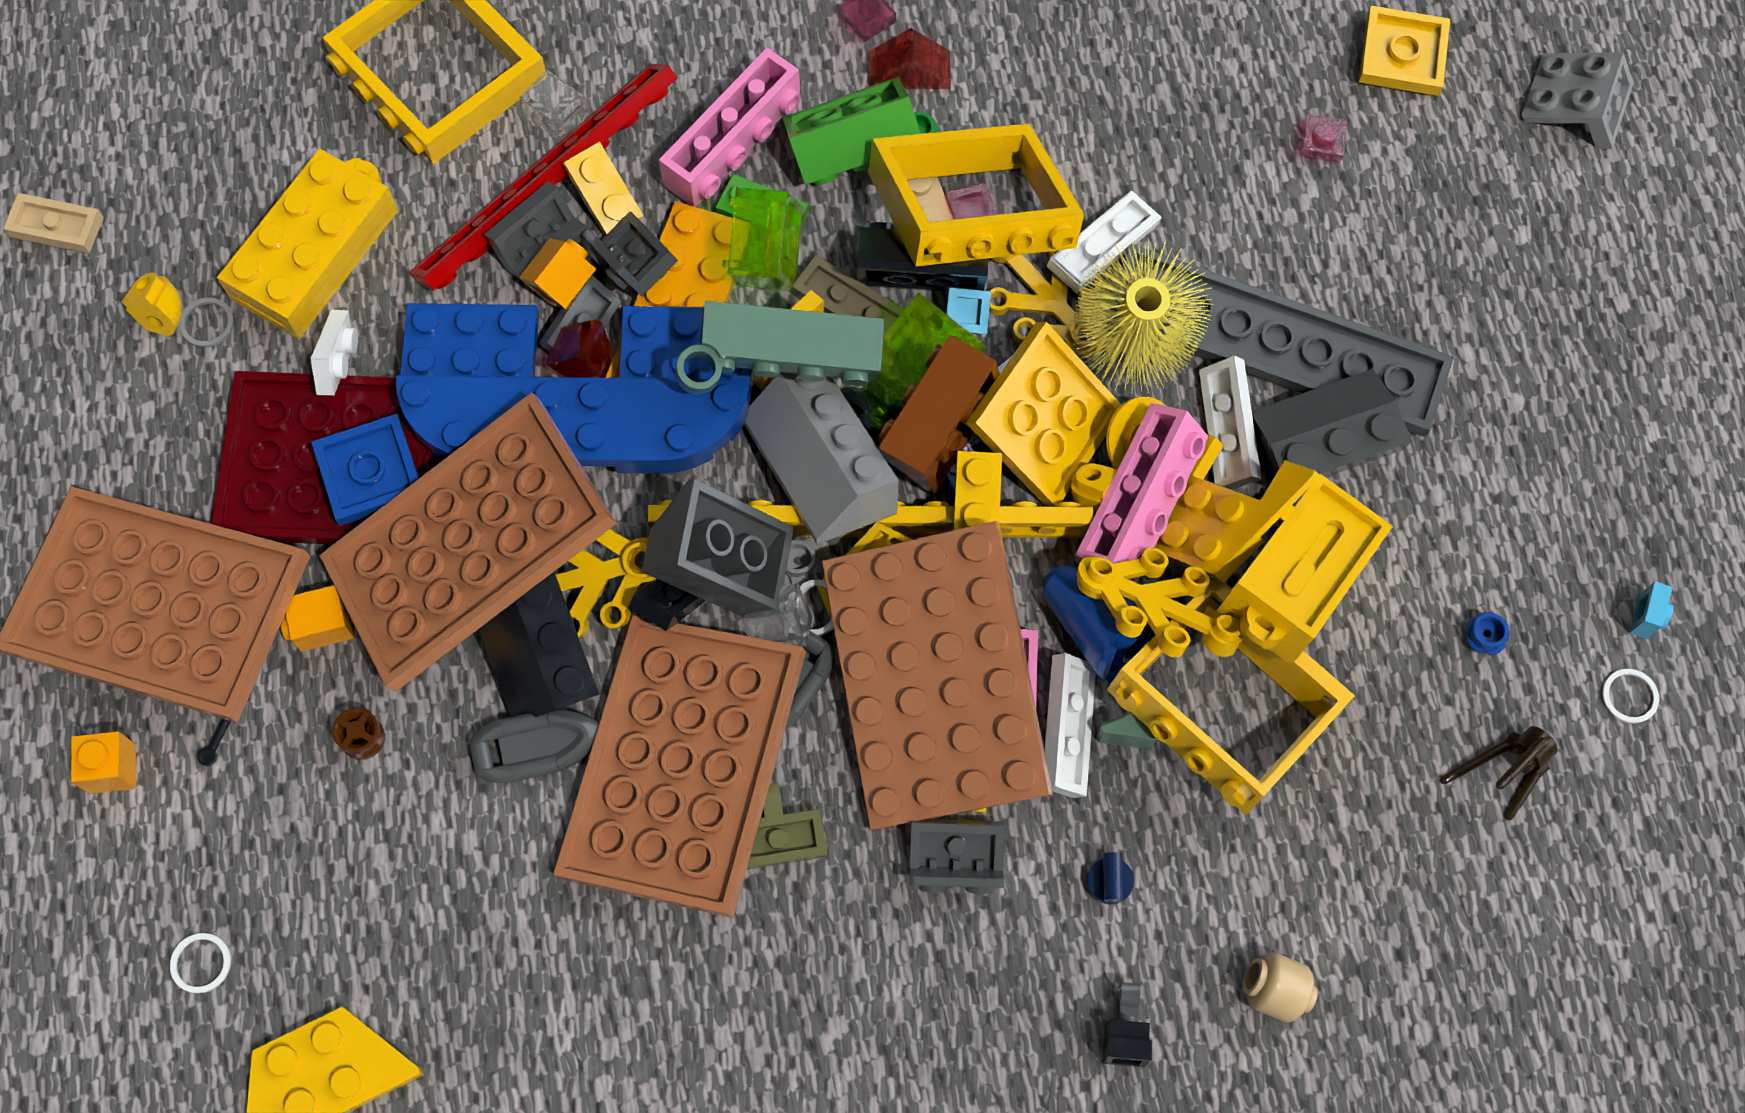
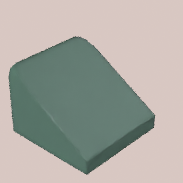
M1131 712L1101 724L1096 736L1099 743L1141 749H1151L1156 741L1150 729Z

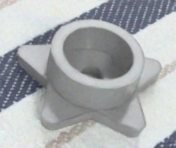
M812 537L804 541H791L785 575L789 576L796 589L805 583L808 575L824 572L822 561L815 556L816 543ZM795 558H801L802 563L799 565L795 564Z

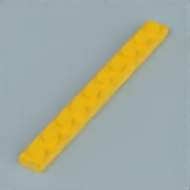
M672 500L661 501L659 505H648L649 529L652 528ZM755 500L748 503V505L793 526L792 537H812L793 505H774L772 502L765 500ZM898 501L897 514L877 522L907 537L932 536L953 531L954 506H950L947 502L931 501L923 506H906L905 503ZM1028 501L1017 502L1011 506H1000L999 523L1002 537L1084 538L1093 520V507H1081L1077 502H1062L1055 505V507H1038L1036 503ZM875 523L838 537H863Z

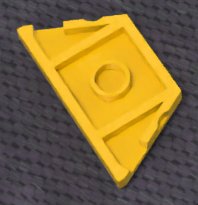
M340 1007L252 1050L246 1113H349L423 1076L421 1068L366 1026L350 1011Z

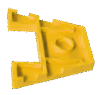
M1207 434L1209 437L1206 441L1205 450L1202 456L1197 459L1187 480L1186 489L1178 498L1168 519L1167 528L1159 537L1154 548L1163 551L1169 561L1186 568L1191 566L1199 567L1206 571L1209 577L1224 583L1265 542L1261 536L1278 519L1285 521L1296 510L1293 504L1308 488L1314 492L1324 479L1315 470L1284 460L1261 500L1208 482L1204 478L1224 445L1216 437Z

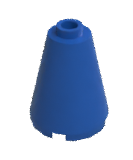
M1071 564L1064 567L1057 566L1043 580L1042 586L1044 590L1042 597L1097 676L1104 681L1112 683L1121 668L1155 636V633L1147 622L1138 637L1130 638L1121 634L1116 628V619L1104 600L1088 597L1079 589L1076 576L1077 567ZM1123 596L1128 606L1137 607L1134 601Z

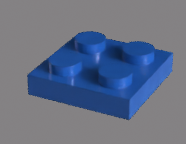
M398 414L311 442L335 520L339 526L371 516L419 479Z

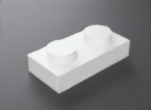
M348 310L330 311L311 356L317 395H335L341 378L345 379L347 377L350 354H355L357 351L358 333L356 328H351Z

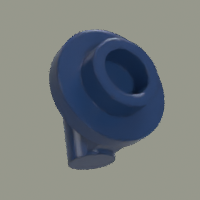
M1108 852L1104 853L1103 858L1095 862L1090 868L1087 875V886L1091 895L1096 900L1104 904L1114 905L1123 902L1130 895L1134 886V876L1130 867L1122 861L1121 853Z

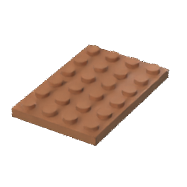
M531 392L319 556L384 685L397 692L607 532L617 522L545 406Z
M71 486L0 632V652L238 723L310 559V555L304 549Z
M992 521L823 560L822 564L870 830L911 823V820L933 819L1053 795L1000 523Z
M632 615L553 875L565 881L733 918L805 659L806 651L802 646L679 623L664 631L660 627L647 623L642 616Z

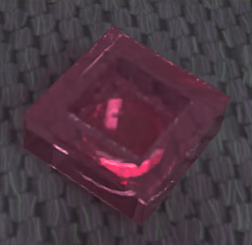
M848 0L840 5V15L863 42L896 23L897 13L886 0Z
M1307 114L1303 124L1300 157L1340 163L1344 156L1347 120Z
M986 182L947 192L946 200L954 219L999 215Z

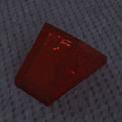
M912 28L869 51L870 86L899 77L905 89H951L950 51Z
M592 319L561 327L545 365L564 377L605 378L613 360L614 352L602 321Z

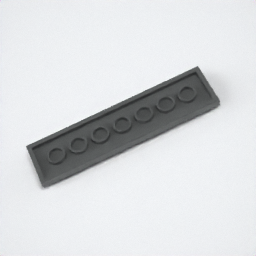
M1131 243L1129 249L1131 252V256H1133L1134 267L1136 271L1137 263L1133 246ZM1133 244L1134 249H1136L1137 260L1139 264V247ZM1140 247L1141 262H1142V253H1143V271H1144V265H1145V248ZM1146 249V264L1148 258V249ZM1149 250V257H1150V259H1151L1152 250ZM1128 251V253H1127V258H1128V260H1129V262H1130V265H1131V267H1132V269H1133V264H1132V261H1131L1130 253H1129V251ZM1154 253L1152 270H1154L1160 253ZM1162 254L1155 279H1157L1165 261L1166 264L1158 281L1174 258ZM1176 259L1168 277L1177 267L1179 271L1184 267L1186 268L1174 278V280L1178 279L1171 286L1184 276L1187 277L1184 279L1185 281L1198 276L1182 285L1181 287L1184 288L1191 283L1193 284L1182 291L1194 287L1197 288L1191 291L1211 288L1199 293L1192 292L1180 296L1184 297L1193 293L1196 294L1187 298L1207 295L1195 300H1204L1205 302L1203 303H1210L1191 306H1208L1198 307L1201 308L1198 310L1209 311H1192L1207 314H1195L1207 317V319L1187 317L1190 319H1201L1195 322L1205 325L1193 324L1204 328V330L1195 329L1205 333L1203 335L1199 332L1191 331L1202 336L1199 337L1191 334L1195 338L1201 339L1197 342L1199 343L1198 345L1193 341H1189L1191 344L1198 346V348H1193L1197 351L1194 352L1192 349L1184 346L1187 350L1192 351V353L1194 352V355L1216 363L1232 356H1237L1244 360L1247 374L1300 393H1305L1373 369L1396 399L1408 431L1424 437L1430 432L1454 359L1453 356L1191 264L1188 265L1189 263L1183 262L1180 265L1182 261ZM1125 264V267H1126V269H1127V271H1128V274H1129V276H1130V278H1131L1130 271H1129L1127 265ZM1114 299L1117 305H1121L1119 301ZM1109 308L1111 311H1118L1116 308ZM1162 323L1164 326H1170L1169 323ZM1159 329L1162 334L1166 335L1163 329Z

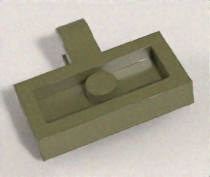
M771 783L763 808L765 817L760 819L747 870L827 857L820 809L783 814L779 783Z

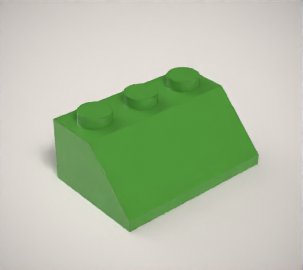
M899 77L783 117L805 185L812 182L814 185L827 184L835 180L838 173L853 169L855 172L869 169L873 138L921 134L910 98Z

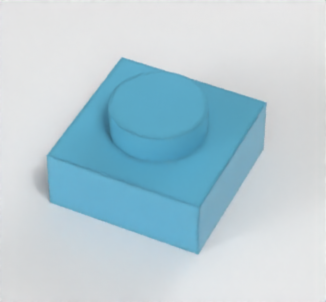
M947 287L943 330L987 334L991 291Z
M1655 581L1639 594L1629 634L1647 639L1660 628L1665 629L1674 608L1673 604L1669 603L1672 591L1671 586Z

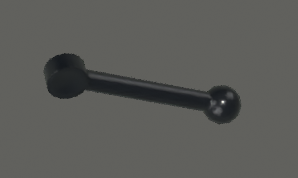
M225 719L220 721L208 747L198 752L197 760L200 764L211 766L217 761L216 750L231 721Z

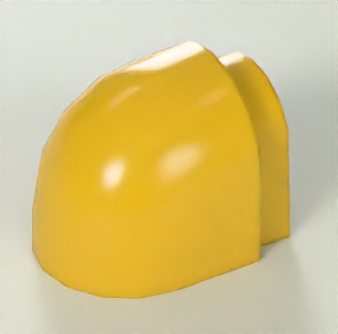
M152 272L141 276L135 281L121 301L127 307L126 311L146 330L165 336L174 334L183 314V304L176 288L165 276H157Z
M1095 463L1080 467L1071 481L1074 501L1079 503L1081 507H1093V518L1118 470Z

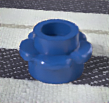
M1480 613L1477 618L1472 617L1466 623L1465 633L1469 637L1467 642L1478 653L1498 654L1505 648L1504 643L1509 639V626L1505 619L1498 614ZM1483 631H1488L1490 637L1486 638L1483 635Z

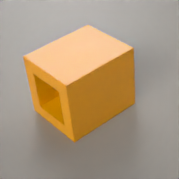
M549 238L519 278L550 305L566 309L596 268L585 259L588 256V252L575 241L569 238L566 242Z
M335 585L293 595L280 625L285 640H291L301 652L354 639L350 615Z
M119 731L72 736L71 782L89 794L136 789V744Z

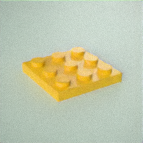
M1036 322L971 414L966 424L994 453H1002V461L1046 507H1055V505L1063 501L1071 489V481L1074 475H1076L1077 470L1088 464L1106 437L1110 420L1121 404L1047 322Z

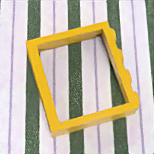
M373 0L322 37L329 52V55L325 58L334 67L339 77L346 74L353 81L351 86L364 103L367 104L369 101H372L378 107L376 110L378 116L390 130L397 127L404 134L402 139L412 153L416 152L418 155L422 153L433 165L548 79L543 57L486 0H448L513 66L427 129L354 53L356 49L424 0Z
M1030 124L872 139L868 174L915 267L1077 248L1084 212ZM1021 168L1045 210L929 222L907 180ZM926 248L929 252L928 255H924V249Z
M1213 579L1203 595L1194 597L1186 606L1209 617H1219L1222 614L1216 610L1220 605L1212 597L1222 603L1232 588L1225 582ZM1174 619L1170 621L1171 625L1179 626L1184 630L1190 628ZM1244 633L1243 640L1238 649L1316 717L1258 781L1141 676L1163 654L1158 646V638L1155 635L1121 668L1107 691L1115 697L1117 703L1123 709L1134 714L1145 724L1156 739L1166 743L1185 760V763L1193 772L1201 775L1215 787L1226 802L1237 807L1245 815L1254 808L1355 697L1353 693L1306 652L1303 651L1294 663L1289 665L1269 649L1260 648V645L1251 641ZM1324 695L1328 696L1336 704L1333 705L1324 697Z

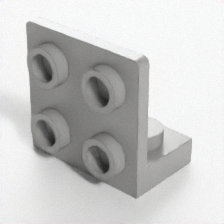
M1624 52L1543 54L1522 112L1523 121L1526 123H1585V129L1591 133L1595 147L1613 149L1633 87L1632 77Z

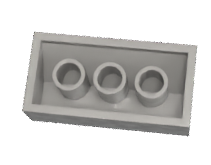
M780 372L779 376L775 377L749 406L744 426L816 545L897 514L899 480L833 378L824 376L823 381L812 382L798 379L797 373Z

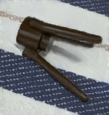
M1537 726L1529 727L1522 735L1512 732L1503 742L1441 776L1440 782L1447 784L1510 750L1508 758L1512 766L1496 782L1497 789H1504L1520 772L1530 773L1505 813V819L1510 821L1522 807L1538 780L1550 769L1547 762L1557 753V744L1547 732Z

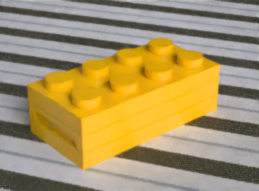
M319 148L217 276L230 300L293 337L300 339L398 212L389 187L382 184L377 167L371 162L361 160V158H353L343 162Z
M1319 474L1324 479L1321 485L1314 492L1308 488L1295 505L1296 510L1283 521L1216 610L1222 615H1231L1238 619L1242 635L1245 633L1251 641L1260 645V648L1269 649L1289 665L1294 663L1316 637L1393 527L1322 474Z

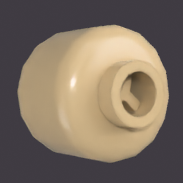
M1275 952L1263 955L1260 959H1254L1246 969L1243 978V991L1247 994V1000L1251 1008L1283 1022L1290 1023L1297 1020L1303 1013L1310 1012L1317 1000L1318 990L1314 986V976L1310 968L1303 963Z

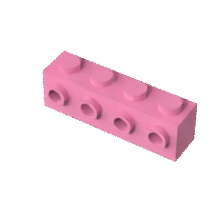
M767 47L659 159L663 186L690 206L697 207L704 199H710L719 189L722 179L731 170L735 171L743 165L748 152L757 142H764L771 135L775 123L784 114L792 113L798 106L801 99L799 69Z
M1155 403L1150 404L1075 554L1080 561L1089 556L1103 557L1112 563L1140 559L1145 549L1155 547L1159 537L1167 528L1172 510L1178 498L1184 493L1187 480L1197 459L1202 456L1209 437L1188 411ZM1135 577L1128 580L1137 583L1140 577Z

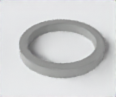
M201 298L190 303L184 309L179 327L183 337L190 344L197 347H212L220 344L230 335L234 326V316L231 309L223 301L216 298ZM205 304H213L224 309L228 318L227 326L223 333L215 339L200 341L192 338L187 333L186 320L195 308Z

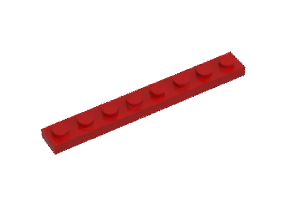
M651 63L409 271L408 273L416 283L433 291L436 288L442 289L449 285L457 277L456 271L467 261L477 260L488 250L487 244L489 241L485 236L488 230L546 182L549 181L556 185L559 181L564 182L570 179L562 163L598 142L605 149L610 143L609 138L618 130H624L633 125L640 117L638 113L645 106L663 99L669 92L667 87L678 79L671 67L664 64Z

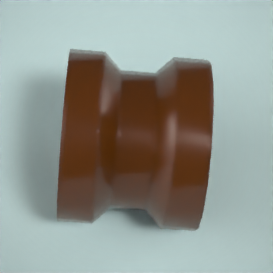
M361 707L350 708L343 711L333 724L332 736L335 743L351 758L367 760L375 756L384 745V728L369 710ZM363 739L360 742H354V740Z

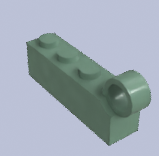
M705 301L701 312L699 345H692L680 354L675 367V377L683 390L695 395L710 392L717 385L721 373H732L735 371V367L753 369V374L761 377H777L780 372L797 373V378L804 381H823L824 376L842 378L841 382L846 385H867L868 380L874 381L881 372L884 319ZM695 357L703 358L711 364L713 376L705 382H694L684 372L685 362Z

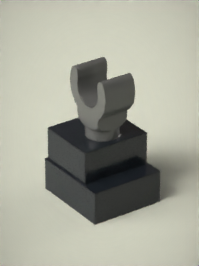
M1121 982V987L1117 988L1118 1020L1109 1019L1105 1024L1102 1064L1146 1067L1152 1060V1040H1149L1150 1023L1137 1022L1140 1004V984Z

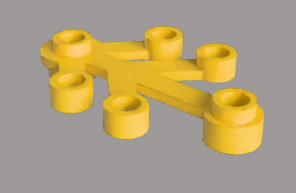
M1056 251L1049 252V259ZM1023 255L991 258L995 262L1006 263L1035 295L1012 293L1000 287L990 290L991 299L993 297H1001L1006 303L1002 306H995L990 301L989 313L999 316L1011 310L1054 315L1062 325H1049L1076 355L1084 357L1097 350L1099 346L1089 352L1086 351L1099 343L1081 349L1078 348L1092 342L1073 345L1082 341L1074 339L1078 338L1077 335L1070 334H1077L1075 332L1090 333L1089 331H1074L1087 328H1074L1082 324L1071 323H1088L1075 322L1083 318L1074 317V315L1080 317L1093 316L1073 313L1075 311L1067 303L1068 285L1052 272L1050 285ZM1082 289V291L1085 290L1087 293H1091L1090 291H1088V290H1086V289ZM1082 291L1079 292V294L1091 297L1086 293H1081ZM1023 317L1014 323L1012 336L1015 342L1018 344L1023 342L1026 336L1019 334L1018 329L1023 326L1032 329L1036 323L1033 319ZM1085 325V326H1079V327H1087V326H1094V325Z
M610 528L595 541L600 542L621 557L603 561L583 549L568 560L577 566L578 569L556 574L562 592L583 586L570 610L571 617L576 618L580 624V629L577 632L579 638L584 637L588 633V617L609 579L622 575L625 576L613 601L606 603L602 607L600 619L606 627L611 629L623 627L629 622L631 617L629 605L634 594L640 589L643 582L656 580V578L643 573V566L640 564V556L646 551L648 537L637 538L631 541ZM614 606L621 611V619L618 623L613 622L609 616V612Z
M1147 548L1140 559L1112 563L1103 557L1089 556L1082 559L1076 570L1079 589L1088 597L1104 600L1116 619L1117 630L1126 637H1138L1148 622L1158 638L1160 650L1170 657L1182 656L1190 643V636L1183 628L1171 625L1166 618L1167 616L1202 632L1204 646L1217 656L1228 657L1233 655L1243 640L1239 620L1235 617L1221 615L1212 618L1171 599L1186 595L1191 597L1203 595L1210 583V577L1206 571L1199 567H1188L1181 578L1139 585L1128 579L1144 575L1149 578H1159L1162 576L1169 563V559L1160 549ZM1123 596L1134 601L1137 607L1128 606Z

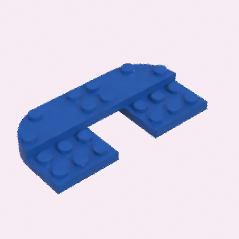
M407 303L401 375H396V388L400 407L416 438L418 437L432 451L433 455L441 460L447 458L532 392L545 406L581 466L615 467L617 473L663 474L681 472L698 467L713 459V454L729 440L733 441L745 422L750 406L752 369L735 367V371L732 373H721L717 385L710 392L701 395L690 394L679 386L675 377V367L680 354L686 348L692 345H699L703 307L623 306L620 377L574 378L535 377L539 320L537 305ZM691 358L684 364L686 376L694 382H705L713 376L711 364L703 358Z

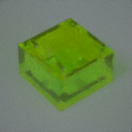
M736 187L735 198H729V205L734 207L729 260H723L722 267L728 269L727 274L744 287L792 291V285L797 278L804 208L788 191Z
M918 292L883 336L881 372L875 380L902 401L909 386L914 381L919 383L928 370L926 362L931 351L937 344L943 346L949 335L982 353L987 346Z

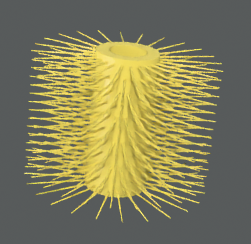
M1149 238L1147 264L1145 245L1144 271L1143 253L1141 262L1140 247V260L1138 264L1136 249L1133 246L1137 263L1136 271L1130 249L1129 253L1133 269L1126 253L1127 263L1119 251L1125 271L1120 263L1116 268L1112 261L1110 262L1103 255L1113 266L1115 272L1113 270L1112 272L1115 276L1111 273L1110 269L1108 270L1105 267L1109 272L1107 273L1103 267H1099L1105 273L1099 272L1107 277L1106 279L1109 283L1105 279H1098L1095 275L1093 276L1097 279L1093 280L1095 283L1085 281L1094 285L1097 289L1088 284L1086 286L1093 290L1081 287L1091 292L1082 291L1081 293H1086L1091 297L1079 294L1081 297H1086L1089 300L1080 298L1076 301L1079 302L1076 306L1087 309L1081 310L1082 308L1076 311H1084L1083 313H1078V315L1093 317L1074 315V317L1083 318L1075 322L1088 323H1071L1082 324L1079 326L1094 325L1074 327L1087 328L1074 331L1090 332H1075L1077 334H1086L1079 338L1093 337L1073 345L1092 342L1078 348L1081 349L1099 343L1088 349L1090 351L1099 345L1101 346L1096 351L1086 355L1087 357L1097 351L1099 355L1106 350L1109 352L1093 367L1095 368L1103 360L1105 362L1104 365L1111 360L1102 377L1103 379L1121 352H1123L1112 375L1113 378L1124 353L1126 354L1117 385H1119L1120 379L1128 365L1125 389L1130 376L1131 394L1133 372L1135 388L1136 366L1137 382L1139 370L1141 386L1140 376L1142 369L1144 385L1146 384L1147 387L1143 371L1144 363L1150 385L1151 381L1146 364H1148L1155 383L1153 371L1161 384L1156 365L1165 378L1162 368L1164 366L1167 372L1169 369L1165 364L1167 361L1164 357L1170 365L1172 364L1170 360L1176 366L1178 365L1176 361L1182 366L1185 365L1182 363L1183 359L1181 356L1186 359L1187 357L1184 355L1186 354L1190 357L1191 355L1189 354L1192 351L1187 350L1184 346L1193 351L1195 350L1193 348L1197 346L1189 342L1193 341L1191 338H1195L1191 334L1202 337L1191 331L1205 335V333L1195 329L1204 330V328L1193 325L1205 326L1195 322L1201 319H1190L1187 317L1207 319V317L1195 315L1207 314L1192 311H1209L1185 308L1208 307L1191 306L1210 304L1203 303L1205 302L1204 300H1195L1207 295L1187 297L1211 288L1191 291L1197 288L1194 287L1182 291L1193 284L1191 283L1184 288L1181 287L1182 285L1198 276H1194L1185 282L1183 280L1187 277H1183L1171 286L1178 279L1174 280V278L1186 268L1184 267L1175 276L1171 274L1168 277L1178 257L1177 255L1158 281L1166 264L1165 261L1157 279H1155L1164 246L1154 270H1152L1155 246L1150 259ZM1125 264L1127 265V267H1128V269H1129V271H1130L1131 278H1130V276H1129V274H1128V271H1127V269H1126V267H1125ZM1196 292V293H1193V294H1190V295H1187V296H1184V297H1180V296L1183 295V294ZM1114 299L1119 301L1121 305H1117ZM1109 308H1116L1118 311L1114 312ZM1162 323H1169L1170 326H1164ZM1159 329H1163L1166 335L1162 334ZM1101 337V338L1098 339V340L1088 341V340H1091V339H1095V338Z

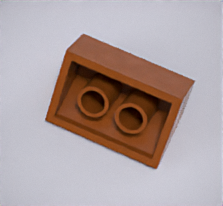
M951 335L948 336L943 346L937 344L931 351L926 362L928 370L919 383L914 381L909 386L902 400L904 408L896 420L890 419L885 424L878 440L881 443L878 448L885 460L933 495L936 494L955 464L957 451H963L974 433L966 424L967 420L1000 374L996 360Z

